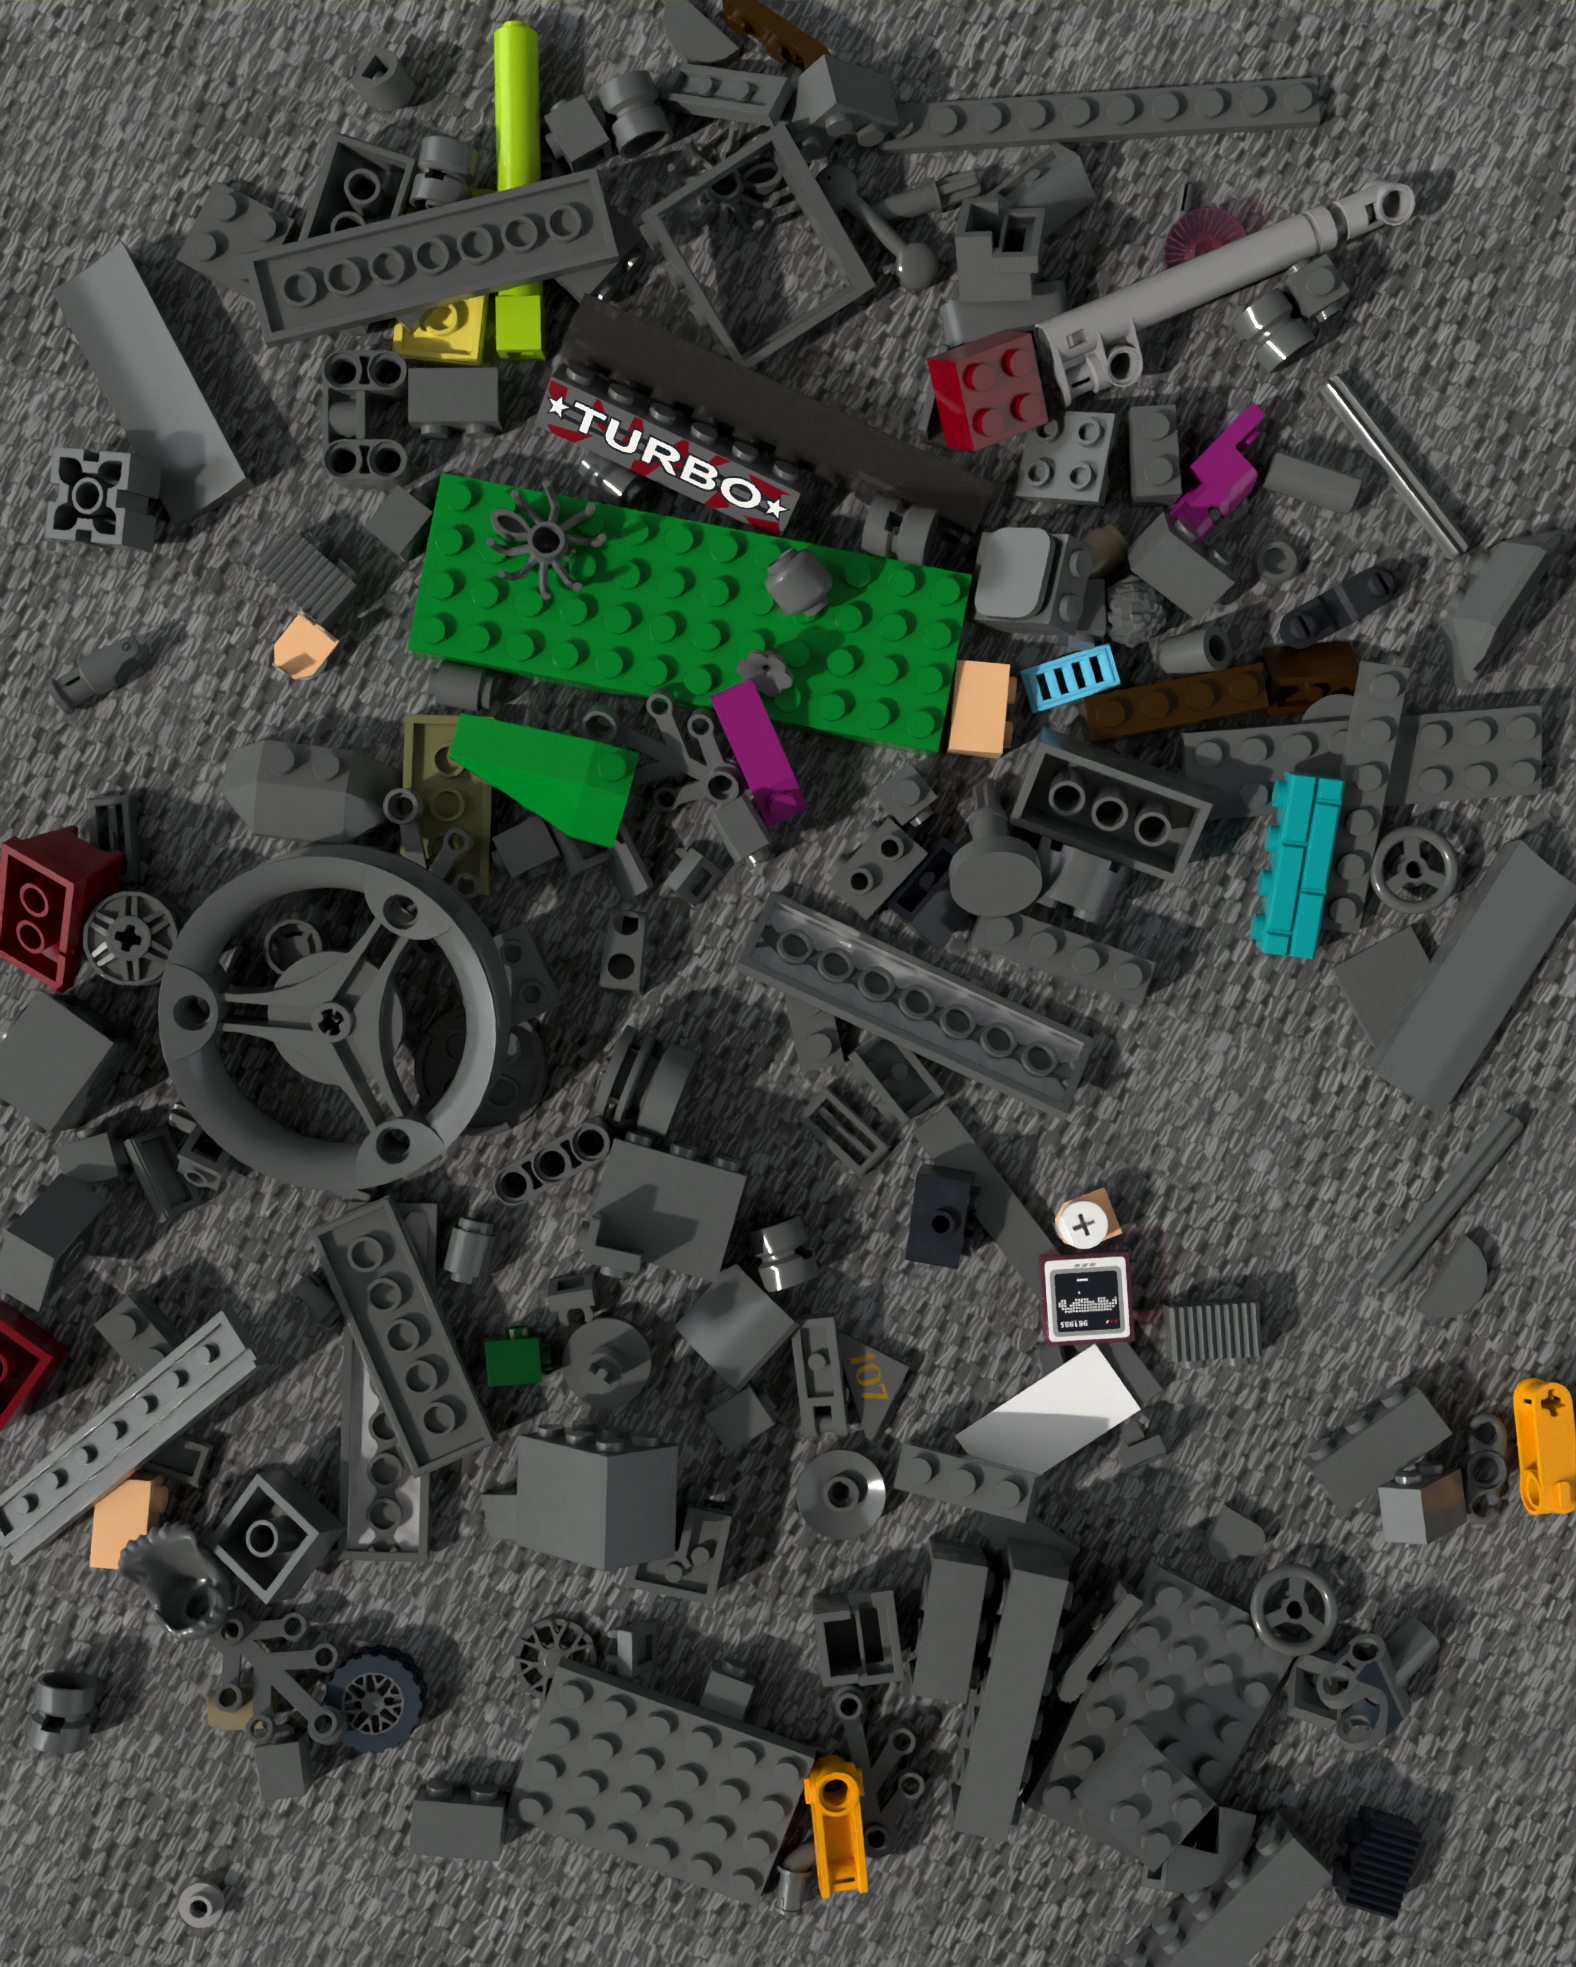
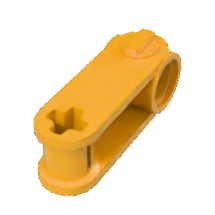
M1532 1377L1523 1379L1517 1384L1513 1393L1520 1467V1494L1523 1504L1532 1515L1570 1513L1576 1510V1432L1571 1394L1565 1386L1556 1382H1545L1539 1378ZM1554 1397L1560 1398V1401L1554 1400ZM1525 1399L1532 1400L1531 1404L1526 1403Z
M827 1755L813 1763L808 1778H804L806 1804H811L817 1874L822 1899L830 1898V1894L855 1889H858L860 1894L868 1892L860 1796H865L861 1767L855 1768L853 1761L846 1762L845 1759L837 1755ZM834 1779L844 1781L842 1786L836 1791L827 1792L823 1790L829 1781Z

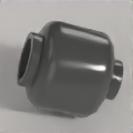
M791 547L766 567V571L769 573L765 580L766 590L786 615L795 616L804 612L809 618L829 603L830 600L825 594L832 586V578L811 550L803 549L797 551L795 547Z

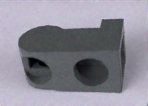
M611 909L608 931L605 934L599 987L602 992L642 996L647 912Z

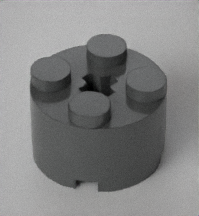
M1042 836L1036 852L1040 859L1043 882L1042 889L1034 902L1056 909L1058 901L1071 905L1069 912L1073 913L1074 916L1096 924L1099 923L1101 916L1108 917L1127 866L1116 862L1113 870H1111L1112 861L1057 841L1055 849L1051 848L1052 839Z

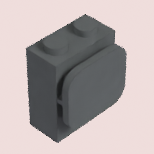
M1004 527L995 532H982L964 620L992 632L1075 636L1078 621L1083 611V598L1088 576L1093 566L1092 558L1095 548L1070 534H1050L1041 528Z

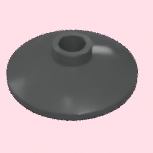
M833 1449L819 1454L806 1465L798 1480L796 1497L803 1519L814 1531L831 1539L844 1540L860 1536L875 1525L885 1506L886 1489L879 1469L869 1458L853 1450ZM843 1483L849 1487V1494L844 1498L835 1497L832 1489L836 1484Z

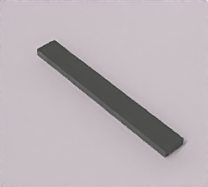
M945 1105L911 1132L937 1166L976 1172L974 1186L981 1187L982 1189L978 1213L973 1214L1047 1310L1045 1263L1047 1261L1064 1260V1258L950 1108ZM1124 1338L1071 1341L1079 1353L1096 1344L1139 1407L1163 1390Z

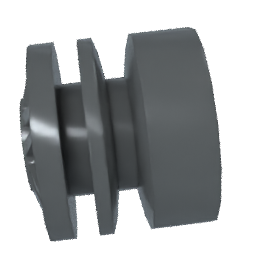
M122 891L108 896L91 910L84 926L83 948L89 964L101 977L118 985L161 986L164 968L170 951L191 915L178 902L162 895ZM130 933H135L142 937L140 945H135L133 942L128 941Z
M627 1025L621 1037L611 1046L596 1083V1100L593 1112L604 1116L612 1099H617L619 1103L614 1116L615 1121L621 1122L632 1106L640 1109L637 1130L665 1140L690 1081L699 1053L671 1042L660 1059L652 1056L655 1035L648 1033L640 1051L636 1050L633 1047L639 1029Z

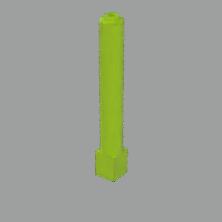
M516 20L505 22L503 27L494 32L497 192L541 181L539 36L535 30L529 28V24ZM543 281L499 291L498 296H495L496 350L502 362L546 361V308L543 303Z

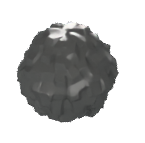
M1128 575L1126 578L1116 581L1115 584L1105 589L1107 630L1104 636L1111 637L1113 642L1125 644L1128 648H1135L1138 644L1147 642L1149 637L1156 635L1159 629L1166 624L1167 610L1164 607V595L1139 576Z

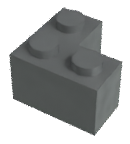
M823 54L791 82L794 92L777 125L782 122L784 123L805 162L809 163L818 158L838 138L871 148L880 143L885 135L900 124L888 76Z

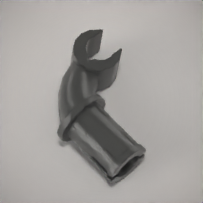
M814 1839L799 1845L786 1859L778 1861L777 1870L781 1874L774 1908L781 1915L789 1917L802 1915L806 1879L812 1875L811 1865L816 1862Z

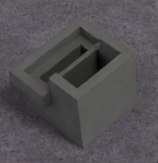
M999 197L963 199L955 234L960 302L1032 300L1036 273H1039L1046 230V207L1001 209L1000 211Z
M892 1586L813 1596V1615L823 1687L853 1683L865 1686L905 1680Z

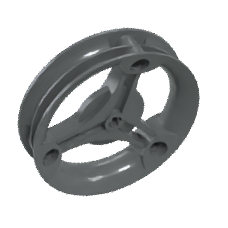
M327 844L290 851L270 859L226 883L203 902L182 928L170 951L159 991L158 1022L163 1056L169 1075L181 1100L201 1128L222 1149L243 1164L278 1181L316 1190L348 1191L371 1188L403 1178L434 1160L459 1137L486 1102L498 1081L510 1043L512 1009L508 978L496 944L481 918L452 886L418 863L395 853L353 844ZM343 888L365 893V899L375 918L366 933L351 950L326 949L308 954L292 964L280 976L274 986L248 987L231 985L227 973L218 962L220 955L235 931L260 908L286 895L309 889ZM401 896L409 897L418 908L416 916L406 915L401 910L399 902ZM385 926L391 932L399 935L400 938L381 966L367 957L366 954ZM434 938L442 948L458 978L464 998L467 1027L465 1047L457 1073L445 1094L434 1107L411 1104L402 1088L393 1063V1057L401 1046L406 1030V1009L402 994L394 981L395 975L411 941L428 940ZM197 997L207 1001L210 1006V1015L201 1009ZM234 1002L269 1005L268 1018L233 1015ZM337 1012H340L344 1021L342 1022L340 1019L338 1022H335L331 1017V1013L335 1015ZM223 1031L244 1033L273 1041L283 1058L299 1073L317 1082L339 1085L362 1115L370 1134L362 1142H335L304 1135L272 1119L260 1110L235 1083L223 1062L215 1038ZM374 1076L393 1111L387 1116L384 1115L366 1079ZM392 1129L404 1131L409 1137L410 1144L398 1141L393 1136Z

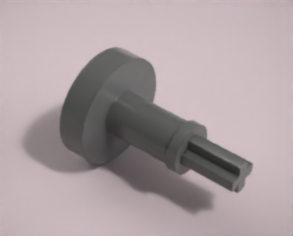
M986 781L983 787L975 785L972 791L975 812L969 819V829L973 836V841L960 848L950 862V890L955 902L964 910L979 916L1000 917L1019 912L1029 906L1038 897L1042 889L1043 880L1037 852L1028 843L1009 836V816L1001 809L999 790H995L993 782Z
M599 1316L593 1318L592 1322H585L580 1325L569 1338L562 1358L563 1374L573 1393L588 1404L604 1408L620 1406L634 1399L645 1387L653 1363L651 1346L645 1334L634 1323L618 1316Z

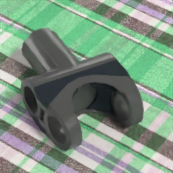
M1408 1619L1386 1642L1380 1636L1373 1633H1364L1356 1636L1331 1660L1318 1677L1316 1688L1321 1701L1329 1708L1344 1709L1341 1713V1718L1337 1722L1336 1730L1341 1743L1346 1748L1360 1752L1373 1748L1387 1737L1410 1713L1412 1704L1404 1683L1440 1648L1434 1634L1417 1619ZM1348 1682L1346 1690L1338 1695L1327 1694L1328 1688L1333 1683ZM1365 1725L1369 1727L1367 1733L1361 1737L1351 1738L1347 1736L1349 1730L1355 1726Z

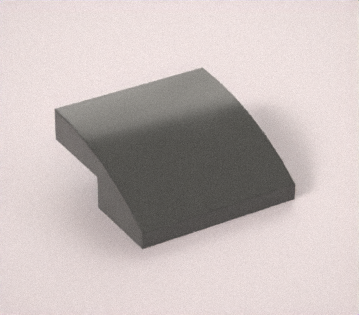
M733 1260L718 1277L717 1283L713 1282L674 1327L698 1354L733 1389L739 1392L795 1331L799 1324L775 1298L764 1291L741 1265Z

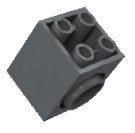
M39 990L30 1004L25 1006L13 1018L0 1038V1105L4 1107L12 1105L24 1114L22 1121L26 1125L43 1134L47 1131L52 1133L79 1128L140 1041L69 990L63 993L57 990Z

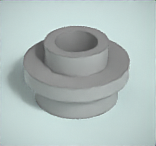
M204 1880L193 1882L187 1886L179 1899L181 1917L186 1923L196 1928H205L213 1925L220 1918L225 1907L224 1895L220 1888L214 1883ZM201 1900L205 1902L207 1911H198L194 1906V1901Z

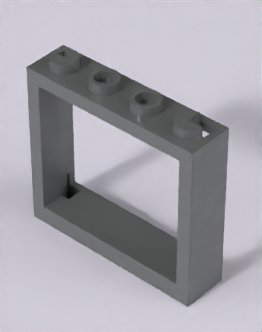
M783 122L640 215L644 224L639 228L644 239L653 251L658 248L661 250L668 262V265L664 267L668 279L677 291L685 290L693 304L688 307V311L701 331L708 329L716 342V345L711 349L725 371L731 368L735 374L743 373L876 286ZM768 150L843 280L845 287L741 354L661 218Z

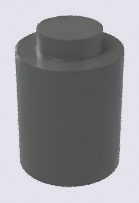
M1218 626L1166 638L1162 644L1159 655L1160 664L1166 674L1173 680L1226 669L1231 661V644L1225 631Z

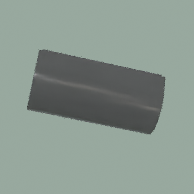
M1279 451L1270 457L1261 487L1347 515L1355 502L1363 480H1360V477Z

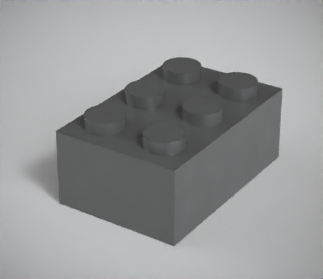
M928 1537L907 1666L911 1694L914 1696L966 1704L969 1689L976 1690L980 1663L975 1661L976 1644H984L987 1629V1617L983 1616V1599H991L994 1587V1572L990 1571V1560H986L980 1545Z

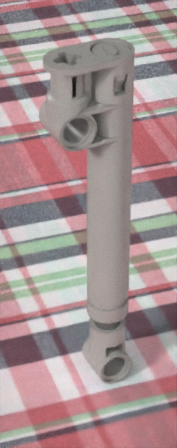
M1379 178L1370 180L1360 191L1334 201L1330 210H1327L1322 205L1314 207L1302 214L1290 217L1035 324L1034 335L1046 381L1055 403L1060 409H1066L1071 406L1072 398L1091 390L1094 393H1098L1112 386L1127 387L1135 383L1143 370V358L1136 334L1137 331L1287 269L1305 257L1313 258L1315 255L1332 250L1336 247L1338 238L1347 241L1385 224L1392 226L1401 225L1413 213L1415 207L1413 190L1408 185ZM1389 194L1388 206L1383 210L1384 199ZM1120 353L1121 363L1115 371L1111 372V362Z

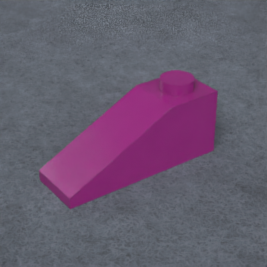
M752 678L709 696L767 828L807 810L808 807Z

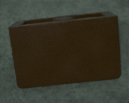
M1347 641L1316 643L1303 649L1280 646L1263 648L1261 650V660L1267 674L1266 692L1269 707L1266 709L1268 716L1305 713L1316 701L1329 695L1346 694L1354 696L1359 665L1351 645Z

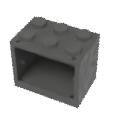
M631 1128L630 1131H627L626 1135H618L613 1141L593 1214L595 1212L605 1214L599 1241L643 1250V1262L717 1283L749 1170L740 1168L741 1159L721 1153H716L714 1160L698 1156L699 1147L679 1141H673L670 1147L656 1144L655 1136Z
M593 1419L574 1420L572 1427L569 1428L558 1424H543L537 1426V1432L519 1435L516 1545L602 1571L675 1557L678 1445L659 1441V1435L655 1433H635L631 1435L629 1434V1428L624 1426H605L601 1428L599 1427L600 1422Z

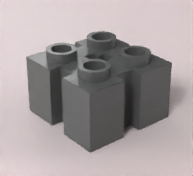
M53 447L50 483L59 486L58 502L48 501L45 538L78 546L107 548L109 546L120 550L153 553L157 517L147 515L149 499H159L162 463L132 453L100 451L97 454L85 449Z

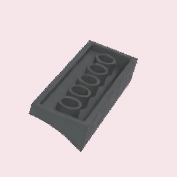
M122 240L90 267L51 290L136 454L162 463L159 498L177 528L256 487L138 261Z
M1517 840L1504 843L1430 959V964L1363 1066L1435 1114L1443 1115L1575 906L1576 885L1547 864L1524 841Z

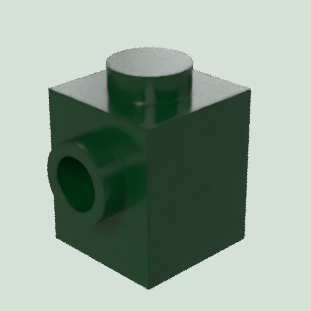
M531 1325L506 1327L505 1335H493L485 1341L488 1387L542 1383L547 1376V1370L553 1369L552 1343H544V1332H532Z

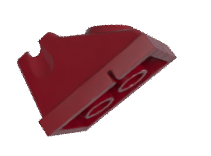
M75 825L23 840L14 836L2 842L0 860V957L60 993L73 987L75 977L78 975L86 958L83 948L85 923L91 910L104 898L119 892L121 879L118 877L114 878V876L123 866V852L119 850L105 852L78 837V827Z

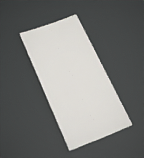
M1093 1344L955 1435V1437L969 1456L1043 1474L1141 1410V1408L1096 1344Z

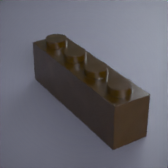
M1261 662L1083 697L1077 704L1084 741L1096 746L1259 714L1269 707Z

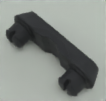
M1381 566L1367 568L1291 610L1280 622L1279 632L1281 639L1286 645L1294 649H1303L1357 621L1393 599L1397 590L1395 575L1392 571Z

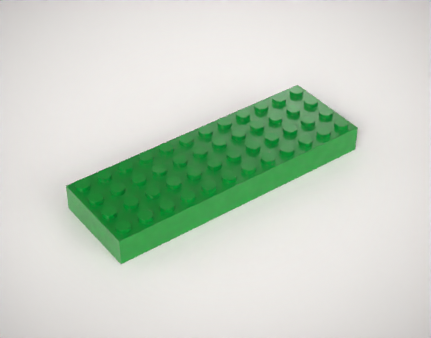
M441 472L407 650L415 657L438 662L445 660L484 667L489 672L647 702L655 689L666 688L674 694L676 708L691 711L706 708L717 715L709 696L743 682L744 678L737 673L736 667L741 659L748 657L750 651L761 650L765 652L772 650L786 660V669L792 673L794 679L791 687L782 689L781 694L777 697H768L763 692H758L774 727L934 758L937 755L970 590L971 574L929 566L920 567L888 558L556 495L560 506L556 523L558 526L575 514L585 510L588 502L594 503L596 507L592 517L576 524L567 530L566 534L594 538L604 533L607 538L604 545L600 547L568 544V546L575 548L576 552L575 554L567 552L566 555L572 559L570 563L562 559L560 561L570 576L577 583L582 584L580 592L570 589L563 582L552 564H549L548 586L551 598L546 601L541 597L539 588L540 562L534 565L524 579L508 581L498 576L497 570H503L508 573L519 571L531 554L508 556L494 551L486 544V540L489 537L498 544L509 547L528 544V541L511 542L501 537L492 526L491 513L497 509L506 508L521 516L533 527L535 524L513 500L511 491L512 489L519 490L526 502L543 521H548L551 511L546 493ZM791 547H795L797 551L803 549L811 550L832 578V586L825 594L830 600L829 603L809 618L804 612L795 616L786 615L765 587V580L769 575L766 567ZM654 699L655 704L668 706L664 699Z

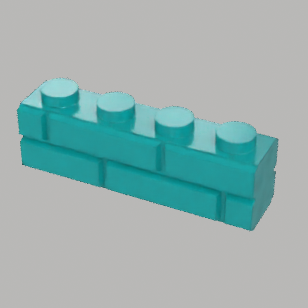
M1284 770L1283 781L1276 780L1274 784L1272 806L1278 808L1276 824L1268 825L1264 843L1265 851L1271 852L1268 870L1261 869L1257 884L1258 896H1263L1261 913L1253 914L1250 926V938L1256 940L1255 946L1263 953L1315 959L1346 782L1339 777Z

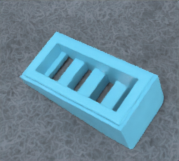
M1109 643L1019 672L1032 715L1080 701L1083 697L1111 692L1121 686ZM1091 660H1098L1103 682L1096 683L1090 663ZM1078 664L1080 665L1086 687L1081 689L1078 688L1072 666ZM1062 670L1068 693L1061 695L1054 671ZM1045 675L1051 696L1050 699L1044 701L1037 681V676Z

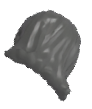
M178 1520L174 1524L166 1522L162 1528L152 1527L147 1535L140 1534L137 1540L130 1539L126 1547L121 1550L117 1574L139 1585L144 1590L154 1610L155 1619L165 1631L169 1632L174 1638L183 1641L203 1639L219 1631L223 1622L227 1619L232 1598L230 1574L223 1561L207 1545L197 1541L196 1532L191 1530L189 1524H182Z

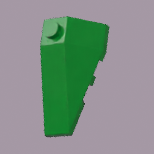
M460 713L449 752L450 759L492 787H497L518 801L521 806L530 812H534L544 818L566 836L610 849L614 846L640 755L637 752L594 740Z

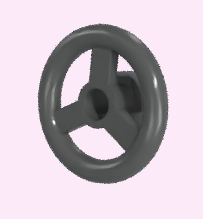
M1419 825L1403 826L1389 832L1376 845L1370 881L1377 896L1390 908L1405 914H1423L1441 906L1453 893L1459 875L1458 859L1452 845L1437 831ZM1419 839L1431 843L1440 852L1445 865V875L1429 869L1426 861L1420 857ZM1403 841L1404 854L1393 859L1389 867L1390 878L1385 881L1383 876L1384 859L1395 844ZM1409 862L1413 863L1417 868V874L1414 878L1409 877L1406 873V866ZM1423 883L1438 889L1432 896L1419 901L1404 900L1394 894L1400 888L1411 889Z
M1294 1563L1277 1566L1262 1576L1255 1586L1251 1597L1250 1612L1254 1628L1262 1641L1278 1653L1295 1657L1312 1654L1327 1644L1335 1632L1339 1617L1337 1597L1326 1578L1311 1567ZM1290 1578L1289 1590L1284 1589L1274 1593L1269 1600V1612L1264 1614V1603L1269 1590L1278 1581ZM1306 1580L1318 1589L1325 1605L1323 1623L1309 1613L1308 1605L1304 1599ZM1294 1601L1297 1605V1612L1293 1617H1289L1287 1606L1290 1602ZM1277 1625L1286 1627L1301 1625L1314 1636L1303 1642H1288L1276 1636L1271 1631V1628Z

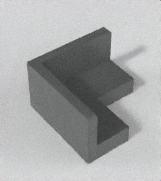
M688 1503L679 1547L675 1546V1557L629 1566L625 1587L713 1605L731 1524L733 1505L724 1503L723 1510Z

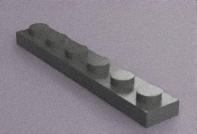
M1360 661L1339 778L1346 782L1320 929L1359 934L1410 667Z

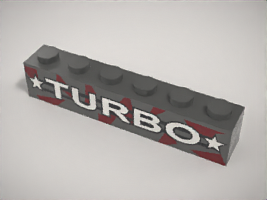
M562 363L551 376L534 425L774 537H782L808 480L807 477L800 474V471L795 466L784 461L773 462L759 455L758 450L744 442H730L718 436L717 431L711 426L700 422L692 424L679 418L672 408L660 403L650 404L635 397V393L628 387L616 383L609 385L594 378V374L589 369L577 364L567 365Z

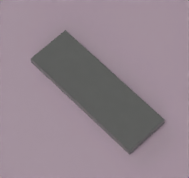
M393 1195L385 1196L308 1230V1236L414 1479L496 1444L499 1438Z

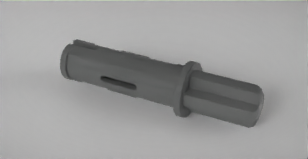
M968 170L938 181H934L933 177L929 178L926 185L868 203V205L889 225L934 211L940 214L944 207L962 202L965 198L979 196L981 194V186L975 170ZM849 212L856 237L870 232Z

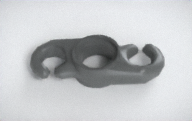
M1492 1413L1478 1414L1468 1422L1469 1428L1473 1431L1483 1424H1489L1494 1428L1495 1434L1488 1442H1482L1475 1434H1469L1467 1437L1469 1449L1461 1462L1467 1520L1476 1525H1486L1493 1522L1499 1516V1511L1492 1507L1486 1513L1478 1514L1472 1508L1474 1500L1479 1496H1485L1492 1504H1498L1500 1501L1498 1489L1504 1483L1507 1476V1430L1501 1419ZM1481 1457H1490L1495 1465L1493 1475L1485 1481L1476 1480L1472 1473L1475 1461Z

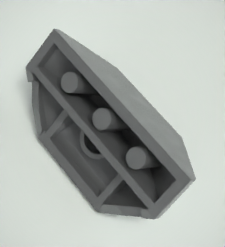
M1560 529L1502 541L1488 551L1481 549L1471 561L1467 572L1472 574L1464 588L1457 586L1452 591L1442 607L1447 611V614L1440 623L1452 683L1455 687L1461 690L1474 683L1554 558L1571 535L1570 532Z
M264 739L229 750L221 793L255 836L325 845L350 844L372 832L384 822H390L384 813L383 803L389 792L394 789L403 788V771L354 750Z

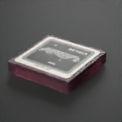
M1128 1250L1038 1255L1043 1345L1045 1347L1135 1341Z

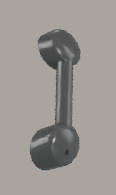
M833 164L822 169L815 179L834 213L837 215L848 210L896 256L894 272L899 284L906 290L913 292L922 291L931 286L939 270V260L934 249L928 244L919 241L908 243L857 194V177L850 168L844 165Z

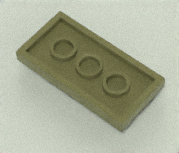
M405 714L403 788L415 790L423 800L424 809L418 821L428 868H430L443 847V838L446 832L453 828H465L473 836V847L468 853L461 854L444 881L453 887V880L458 874L469 871L475 872L483 881V889L479 895L490 896L492 864L490 852L492 851L494 787L449 758L459 716ZM479 716V717H484V718H488V719L497 720L495 717ZM404 798L402 800V811L408 815L413 809V804L409 798ZM456 833L452 838L453 846L456 849H462L465 844L464 837L459 833ZM401 834L400 856L406 858ZM465 877L462 880V889L470 894L474 889V883L470 878Z

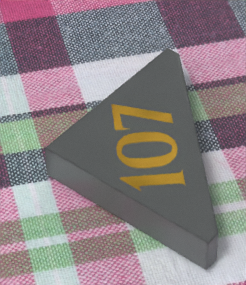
M838 1329L841 1359L866 1438L873 1441L910 1367L891 1355Z

